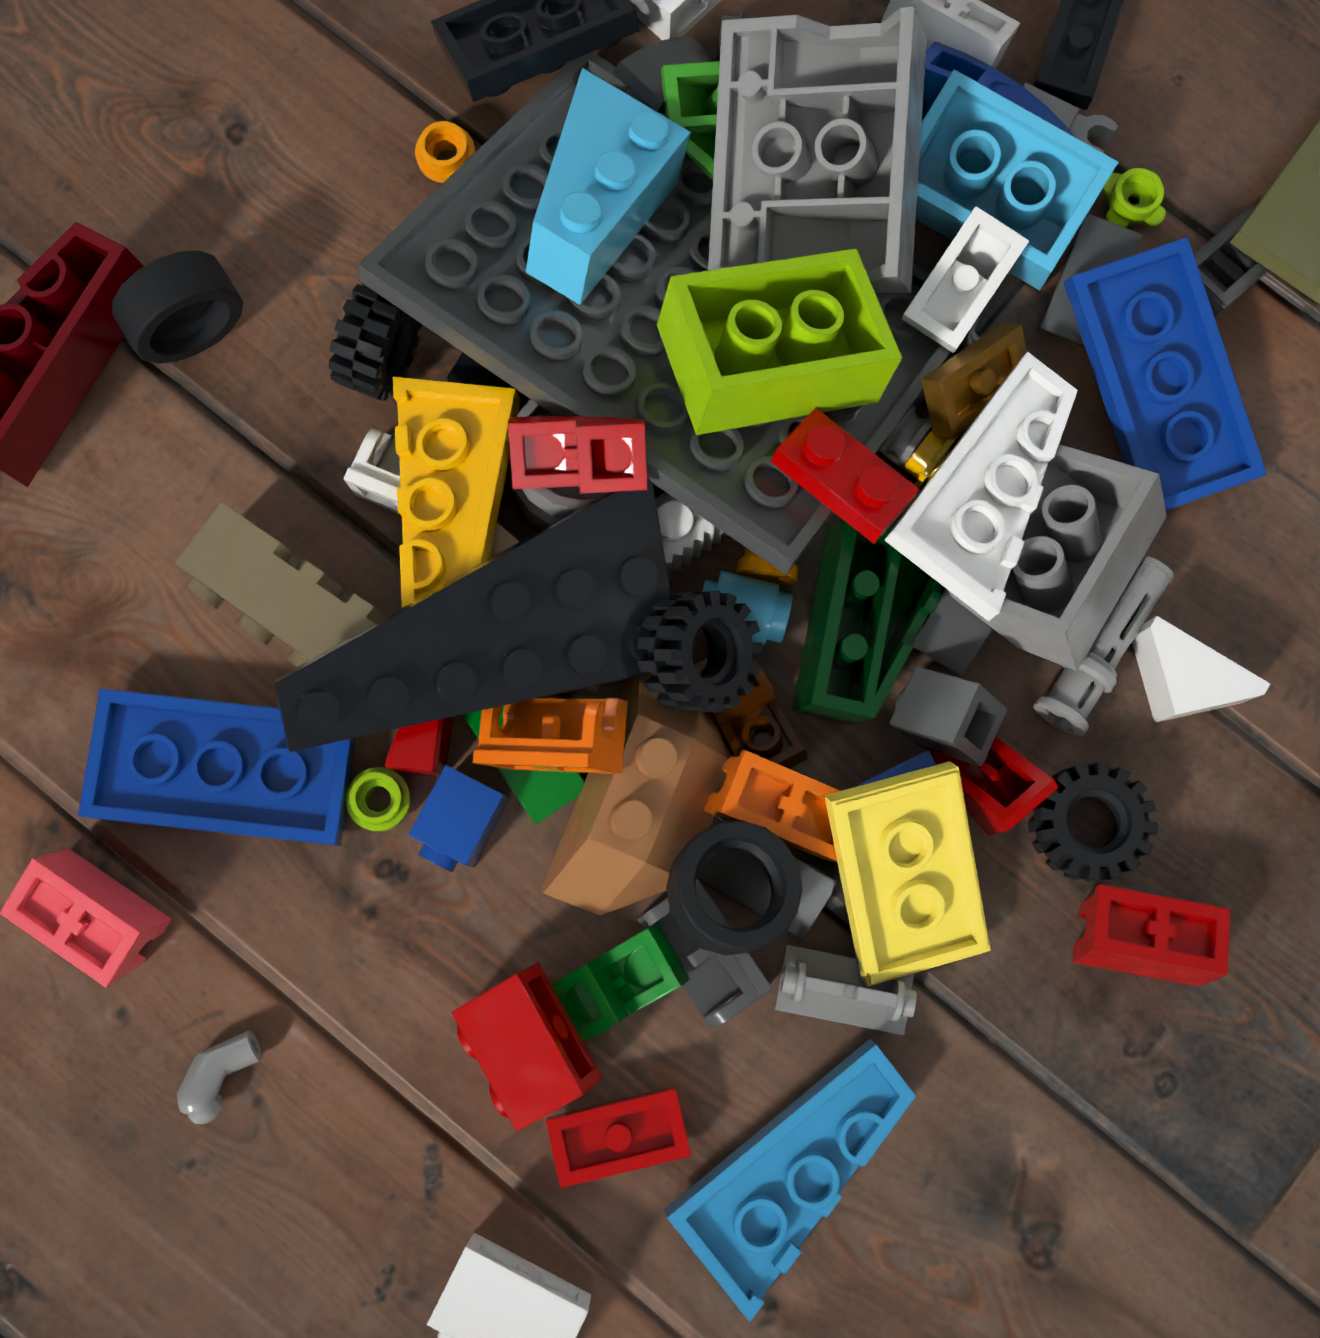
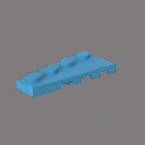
M871 1039L862 1044L664 1209L670 1223L749 1322L752 1321L763 1306L764 1300L762 1297L779 1274L783 1273L786 1275L802 1253L800 1249L801 1244L823 1216L827 1219L841 1200L842 1195L840 1191L859 1166H866L916 1098L914 1092Z

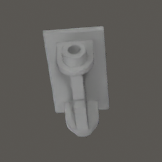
M786 945L775 1010L904 1035L907 1017H913L917 1002V991L912 990L914 973L867 987L860 978L856 958Z

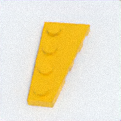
M393 377V397L397 402L398 426H395V448L400 459L401 487H397L398 513L402 516L403 544L399 546L402 608L410 603L414 604L444 587L443 585L490 559L510 457L509 417H517L521 402L515 388Z

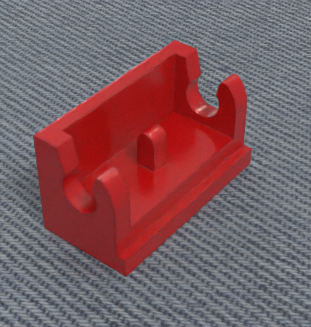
M1098 884L1095 887L1094 894L1082 903L1078 912L1079 918L1086 919V929L1084 936L1079 938L1073 946L1072 963L1201 987L1228 975L1231 909Z

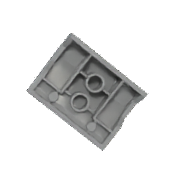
M914 6L900 7L882 23L828 26L799 15L722 20L708 271L857 249L875 294L911 293L927 34Z

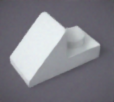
M975 206L901 319L954 353L1029 240Z

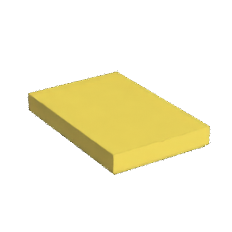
M949 761L824 795L859 974L867 987L991 951L958 766Z

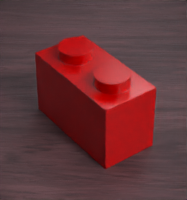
M539 962L516 973L451 1012L458 1024L457 1035L463 1049L469 1056L477 1059L490 1083L489 1094L495 1108L503 1117L509 1118L516 1133L583 1096L603 1078Z

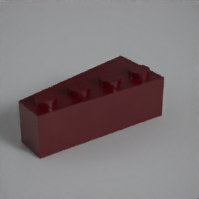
M75 222L17 279L21 288L5 304L0 305V472L26 487L34 479L125 336L112 315V301L120 286L137 270L144 267L125 246L78 222Z

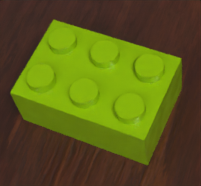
M857 249L670 276L657 322V328L696 435L807 416L815 408L823 413L878 403L902 359Z

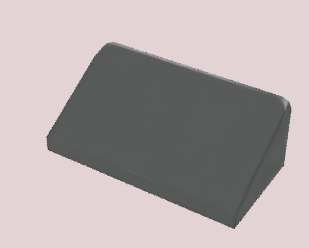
M723 818L720 823L731 821ZM737 849L719 850L707 857L699 868L697 879L760 916H763L768 909L772 894L769 877L760 862L747 852ZM795 858L799 865L803 890L798 914L787 928V931L804 940L838 882Z

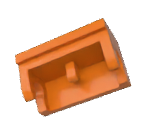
M535 698L504 705L502 729L499 725V718L502 712L501 706L482 710L478 750L474 749L473 763L509 770L622 774L628 701L620 698Z
M741 750L740 756L730 757L726 760L722 767L723 772L727 773L724 784L719 792L715 791L710 794L704 808L705 812L721 819L726 818L731 822L742 820L766 827L783 840L788 847L817 859L837 862L824 795L839 792L840 790L746 750Z

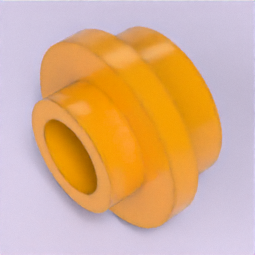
M439 121L427 126L421 133L415 147V157L420 170L426 177L439 183H444L476 152L474 142L468 132L448 121ZM445 150H451L456 153L453 158L448 160L436 159Z

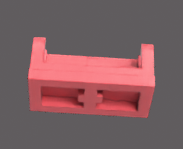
M70 848L32 858L0 911V915L105 988L113 985L116 979L131 973L144 962L146 958L139 953L147 942L161 936L172 918Z

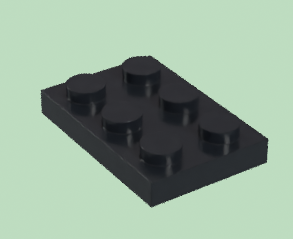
M479 0L431 21L439 45L473 102L485 97L499 96L507 92L513 85L541 73L555 72L569 61L595 50L611 48L621 39L640 31L635 8L628 0Z

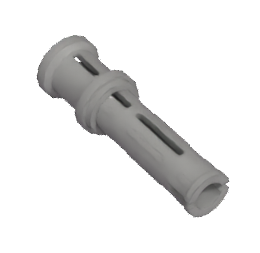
M1143 557L1078 671L1062 666L1064 670L1047 697H1038L1034 703L1033 709L1044 721L1071 736H1084L1089 727L1086 721L1087 717L1101 695L1112 692L1117 683L1115 668L1142 628L1162 593L1174 579L1173 571L1168 566L1155 558Z

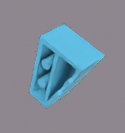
M582 68L533 220L526 273L581 305L677 185L691 132Z

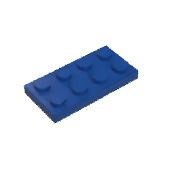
M1188 237L1074 275L1063 282L1125 464L1160 475L1166 510L1267 475Z
M99 689L78 816L341 846L346 812V794L350 784L356 738L289 752L279 708Z

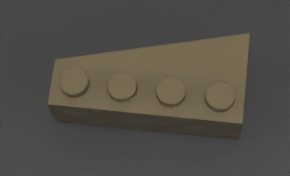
M222 502L174 562L193 576L185 586L187 589L215 609H218L224 600L228 601L243 612L235 623L264 644L268 645L275 635L292 647L293 650L286 660L296 667L342 641L350 640L387 619L374 606L355 593L352 597L343 592L345 589L326 573L307 560L301 559L300 561L292 556L293 552L281 542Z

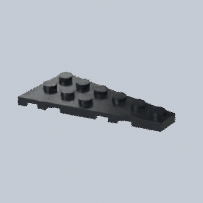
M647 477V490L611 492L596 501L589 502L573 511L572 515L538 534H532L443 585L444 587L390 614L389 618L350 640L342 641L273 680L289 752L650 674V672L639 671L638 661L648 659V649H637L638 637H650L651 631L642 627L645 617L658 616L653 606L660 600H669L668 595H671L653 483Z

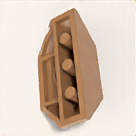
M652 673L625 680L619 695L620 699L628 701L622 774H587L584 786L577 798L540 889L541 893L599 916L667 890L666 886L672 862L690 840L710 828L714 815L705 812L704 808L710 794L715 791L719 792L727 775L726 772H723L722 767L726 760L732 757L711 712L673 709V706L661 704L656 700L660 693L649 692L644 684L645 681L653 676Z

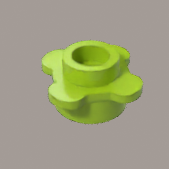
M1133 168L1122 175L1112 173L1101 190L1108 199L1109 211L1105 215L1106 221L1124 228L1128 225L1143 224L1147 228H1156L1166 216L1165 209L1160 205L1164 197V187L1160 177L1153 171L1144 168ZM1128 197L1137 199L1138 204H1131L1128 201Z

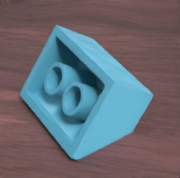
M953 69L921 125L916 220L953 241L975 206H977L1029 240L1008 273L1040 291L1111 176L1118 161Z

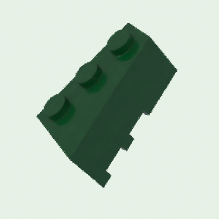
M842 518L826 529L792 706L793 712L850 725L874 719L913 649L911 645L928 614L934 611L942 596L940 592L944 586L884 541L895 526L894 524L886 530L875 544Z

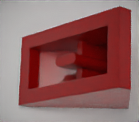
M996 737L982 767L936 752L931 753L936 765L950 761L959 767L966 811L988 836L1011 830L1058 788L1052 777Z

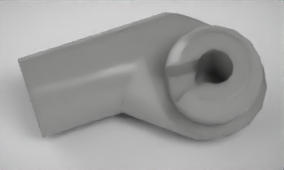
M249 1030L194 1056L177 1091L179 1110L183 1114H187L191 1122L206 1124L217 1118L222 1111V1097L218 1092L225 1077L262 1060L259 1043L252 1031Z

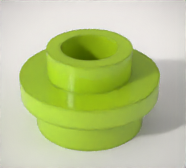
M373 767L359 773L350 783L346 794L347 810L354 822L364 829L375 832L387 831L398 826L408 815L412 801L411 791L406 780L397 772L384 767ZM386 788L391 796L390 804L385 810L375 812L369 803L370 796L376 789Z

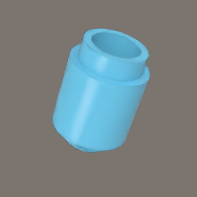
M720 570L717 582L705 579L702 592L720 591V593H730L737 597L735 604L745 603L751 610L744 621H757L760 632L751 635L752 642H762V645H765L766 640L782 642L790 615L793 594L779 591V584L723 570Z

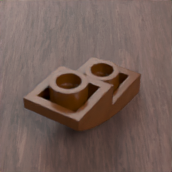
M753 655L752 663L759 665L758 661ZM708 658L694 664L699 676L703 673ZM762 668L759 677L747 676V680L754 688L749 695H738L741 701L739 705L734 708H724V712H711L734 757L740 756L741 750H746L788 769L808 759L805 746L777 702L774 688Z

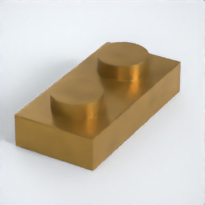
M1000 324L921 379L934 436L954 439L969 428L1015 365L1027 353L1022 325Z

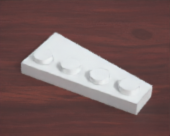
M1029 352L1015 365L884 539V541L987 621H990L1000 613L1006 596L1004 588L1011 569L1017 565L1025 542L1021 539L1030 514L1037 508L1044 488L1041 486L1045 471L1048 463L1055 457L1078 391Z

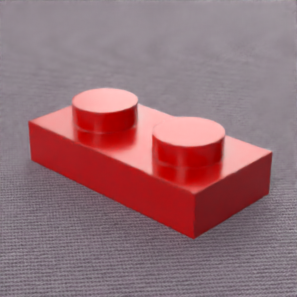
M817 408L777 447L771 459L772 464L873 544L878 541L908 507L920 490Z
M676 1086L549 1116L546 1119L560 1188L691 1157Z

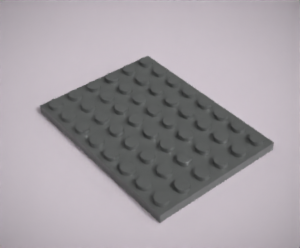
M590 52L570 61L358 264L359 281L555 416L612 417L644 420L647 477L650 481L787 575L833 513L832 510L771 463L777 447L807 416L696 435L657 328L670 276L708 271L713 180L685 152L677 185L581 305L526 273L533 220L582 68L624 93L629 89V86L613 72L616 66L596 53ZM914 263L911 293H876L902 356L878 403L823 412V414L874 454L879 452L923 393L921 379L945 363L952 354L951 351L901 319L930 275Z

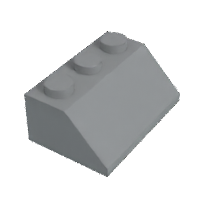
M1059 444L1055 457L1048 463L1041 483V486L1044 488L1037 508L1030 514L1021 539L1025 542L1017 565L1011 569L1004 588L1006 596L1000 613L990 621H987L950 591L949 593L953 599L1017 648L1078 671L1167 515L1160 475L1158 473Z

